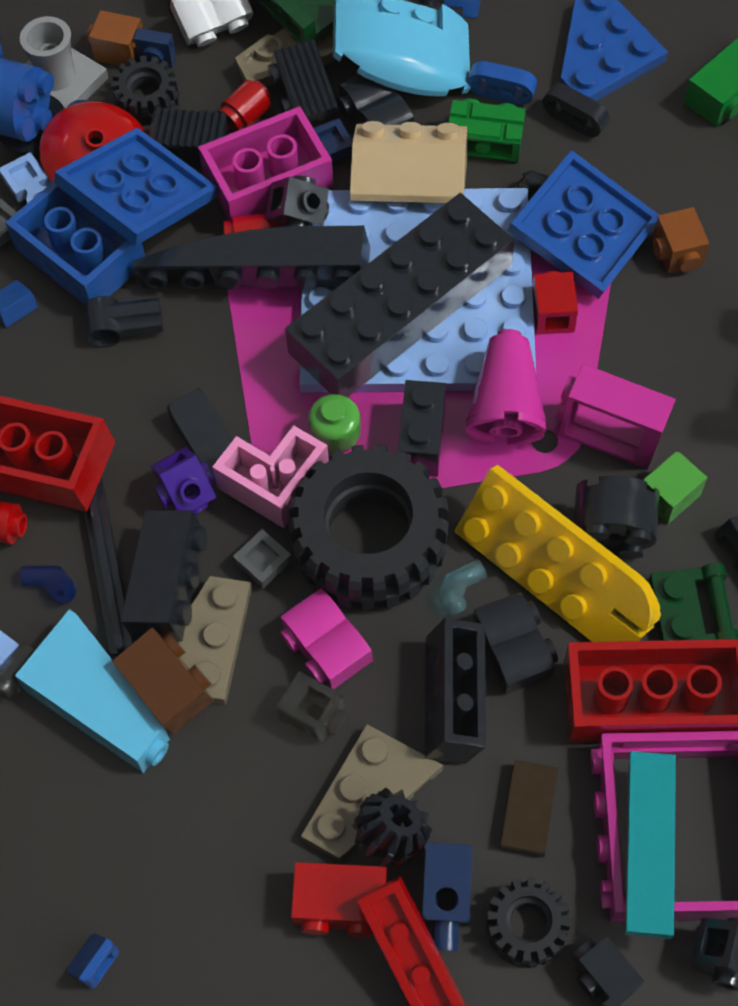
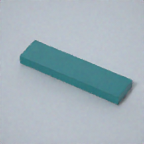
M631 751L629 754L625 935L672 939L674 936L676 755Z

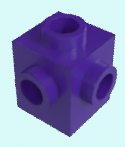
M187 447L150 465L159 483L158 486L154 487V491L164 509L171 507L173 510H192L194 514H197L208 506L209 501L217 498L211 487L212 484L216 483L211 469L205 461L200 463L197 456Z

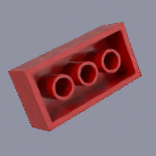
M0 396V492L87 512L116 443L104 419Z
M738 639L568 642L564 658L569 743L599 742L601 734L738 731Z

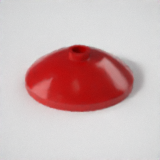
M82 102L71 105L57 113L49 121L42 133L39 147L42 169L48 176L49 182L52 183L55 171L135 128H139L144 133L146 132L136 118L115 105L104 102ZM91 138H99L102 142L93 144L89 140Z

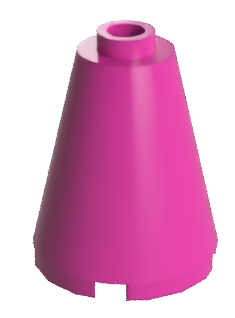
M503 329L489 339L465 423L466 434L475 440L494 444L495 437H508L507 445H519L541 440L544 437V432H546L547 423L528 338L522 336L518 330Z

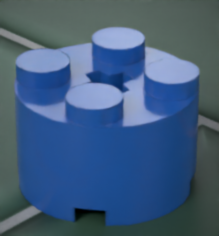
M0 58V135L22 141H30L37 136L40 130L44 131L52 119L49 103L50 93L54 85V77L51 73L45 72L37 66Z

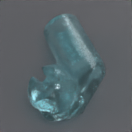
M478 559L448 573L444 577L438 597L440 604H444L446 613L455 615L464 611L467 606L466 600L463 598L466 587L487 577L485 569Z

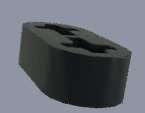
M562 83L553 85L542 99L543 107L550 116L588 137L599 136L610 121V115L603 105Z

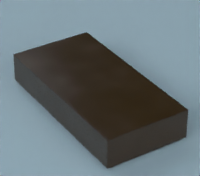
M519 760L514 761L500 849L540 857L545 856L558 767Z

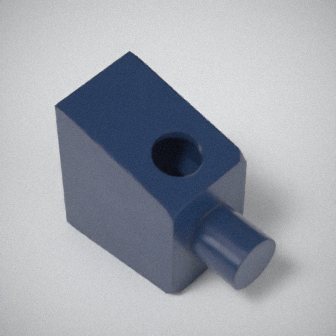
M426 842L422 919L423 921L431 922V937L438 950L458 951L459 924L469 923L473 845ZM449 891L454 894L453 909L442 910L438 907L440 892Z

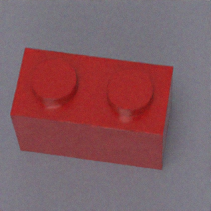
M295 862L291 914L294 927H301V933L307 935L322 936L328 935L329 929L347 930V935L351 937H374L357 899L359 896L387 883V867Z

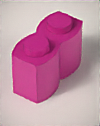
M322 588L280 616L284 628L280 632L283 641L293 653L300 650L309 660L304 666L318 685L325 682L331 690H334L373 662L372 650Z

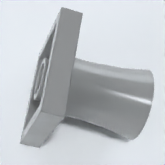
M51 16L39 17L27 23L22 29L20 44L29 57L25 64L40 67L45 72L53 75L54 85L50 95L57 98L64 108H67L73 101L87 100L109 78L105 67L71 48V31L63 20Z

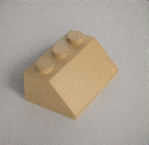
M378 121L356 124L352 145L350 201L447 203L460 192L464 195L467 170L468 126H458L454 123L425 126L416 122H406L401 125H384Z

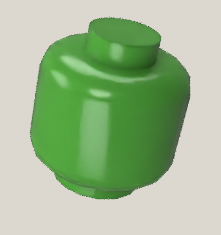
M329 394L321 397L312 405L308 416L309 432L311 436L327 444L328 453L339 449L345 452L351 449V446L356 445L361 435V418L357 405L350 398L341 394Z

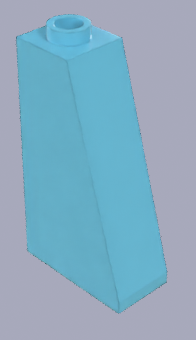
M69 609L16 673L15 677L24 691L144 774L150 764L153 766L157 765L165 756L169 747L167 742L170 740L167 731L114 665L110 656L77 614Z

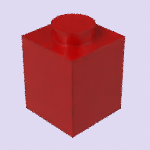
M548 271L543 274H534L532 293L536 335L575 332L578 305L573 272Z

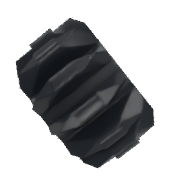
M386 787L377 794L372 793L370 797L365 798L352 824V827L357 831L354 842L366 846L365 857L375 855L378 857L381 867L391 862L399 869L402 865H406L408 861L412 862L425 850L424 846L430 838L432 829L426 824L429 813L420 811L417 808L418 799L409 801L405 798L403 789L393 794Z

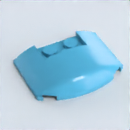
M334 0L333 57L339 62L344 54L360 66L356 73L386 87L407 93L439 97L446 96L449 90L460 87L461 94L468 93L471 88L467 83L470 74L468 23L455 11L444 4L441 5L439 10L404 0Z

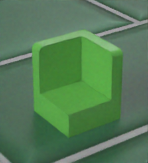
M675 452L643 481L647 482V490L653 492L655 487L659 490L658 517L668 525L700 497L708 477L680 452Z

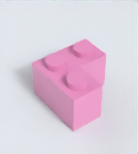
M294 425L270 456L236 436L212 467L217 488L280 527L285 528L290 520L289 506L291 498L297 496L295 489L302 477L310 479L309 468L317 461H322L323 464L329 462L328 446Z

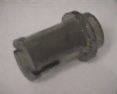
M25 643L18 646L16 652L0 670V695L6 699H10L13 694L18 695L21 692L20 684L15 675L35 651Z

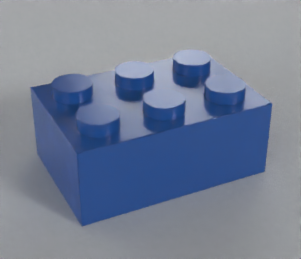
M54 181L5 222L14 248L84 305L94 297H110L136 274L133 268L134 260L145 257L142 243L137 246L132 244L55 185Z

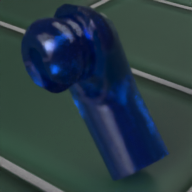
M22 566V586H44L50 597L55 602L62 604L69 603L76 596L75 582L62 567Z

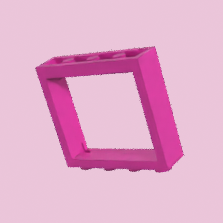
M738 731L601 734L597 749H591L590 763L592 775H599L600 791H594L593 803L595 818H602L603 835H597V858L599 863H606L607 880L600 881V900L602 908H609L610 922H625V894L614 759H629L630 752L635 751L676 755V758L737 757L738 760ZM738 901L674 902V921L701 920V918L719 920L738 918Z

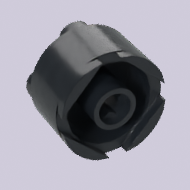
M599 476V484L588 486V479L583 480L576 486L573 523L606 549L619 551V556L628 559L642 558L644 556V549L652 547L657 541L660 492L656 487L651 492L647 490L646 481L627 476Z

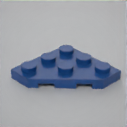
M575 0L560 83L598 101L666 62L668 51L619 0Z

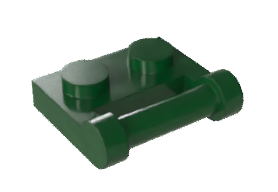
M710 563L700 568L652 572L650 574L649 583L660 604L661 616L657 625L661 641L738 639V630L733 627L724 585L727 575L723 563ZM699 585L708 586L717 632L713 634L705 633L696 586Z

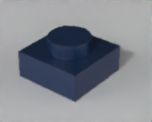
M138 28L134 37L138 61L141 62L140 56H146L147 62H151L153 56L159 59V64L164 60L168 63L169 68H173L176 61V52L172 34Z
M339 118L313 128L331 157L332 163L352 155L353 141Z

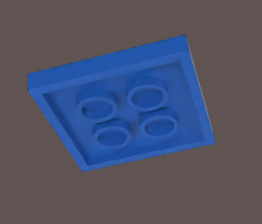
M139 128L129 131L55 171L54 177L55 185L135 246L216 199L218 189L215 184Z
M571 150L511 222L507 232L561 272H573L574 281L599 299L653 230L659 214Z

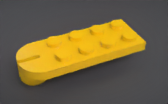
M496 465L489 469L454 530L457 535L592 642L639 641L647 632L655 627L653 625L659 621L661 616L660 604L644 577L502 467Z

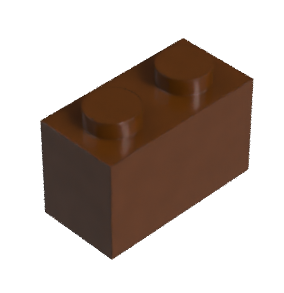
M152 627L112 660V662L162 726L176 734L215 701L206 690L211 685V682L195 664L190 669L180 658L186 652L170 633L163 637Z

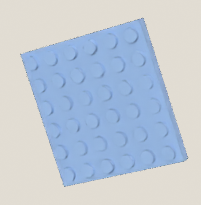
M528 188L465 189L464 196L507 232L511 222L528 203ZM330 190L327 200L329 203V213L324 221V226L364 225L370 244V263L446 203L350 201V190ZM507 232L514 239L512 266L355 392H404L405 380L446 383L445 391H475L489 339L503 329L518 330L522 336L528 338L536 371L531 249ZM337 287L302 289L301 315ZM300 365L301 393L328 392Z

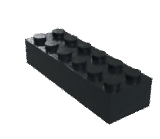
M460 192L285 328L288 353L330 394H341L349 397L509 269L513 261L514 239Z

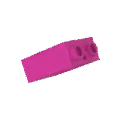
M582 364L577 378L569 375L562 391V400L555 418L562 420L558 435L648 470L676 399Z

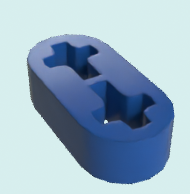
M479 61L473 64L467 80L468 85L471 86L470 91L476 95L516 105L530 103L537 87V79L530 72L488 61Z

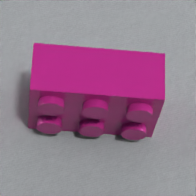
M300 106L198 147L203 175L218 187L216 199L228 221L233 220V216L267 213L271 183L286 177L306 176L313 178L316 181L315 185L328 189L334 187L332 159Z

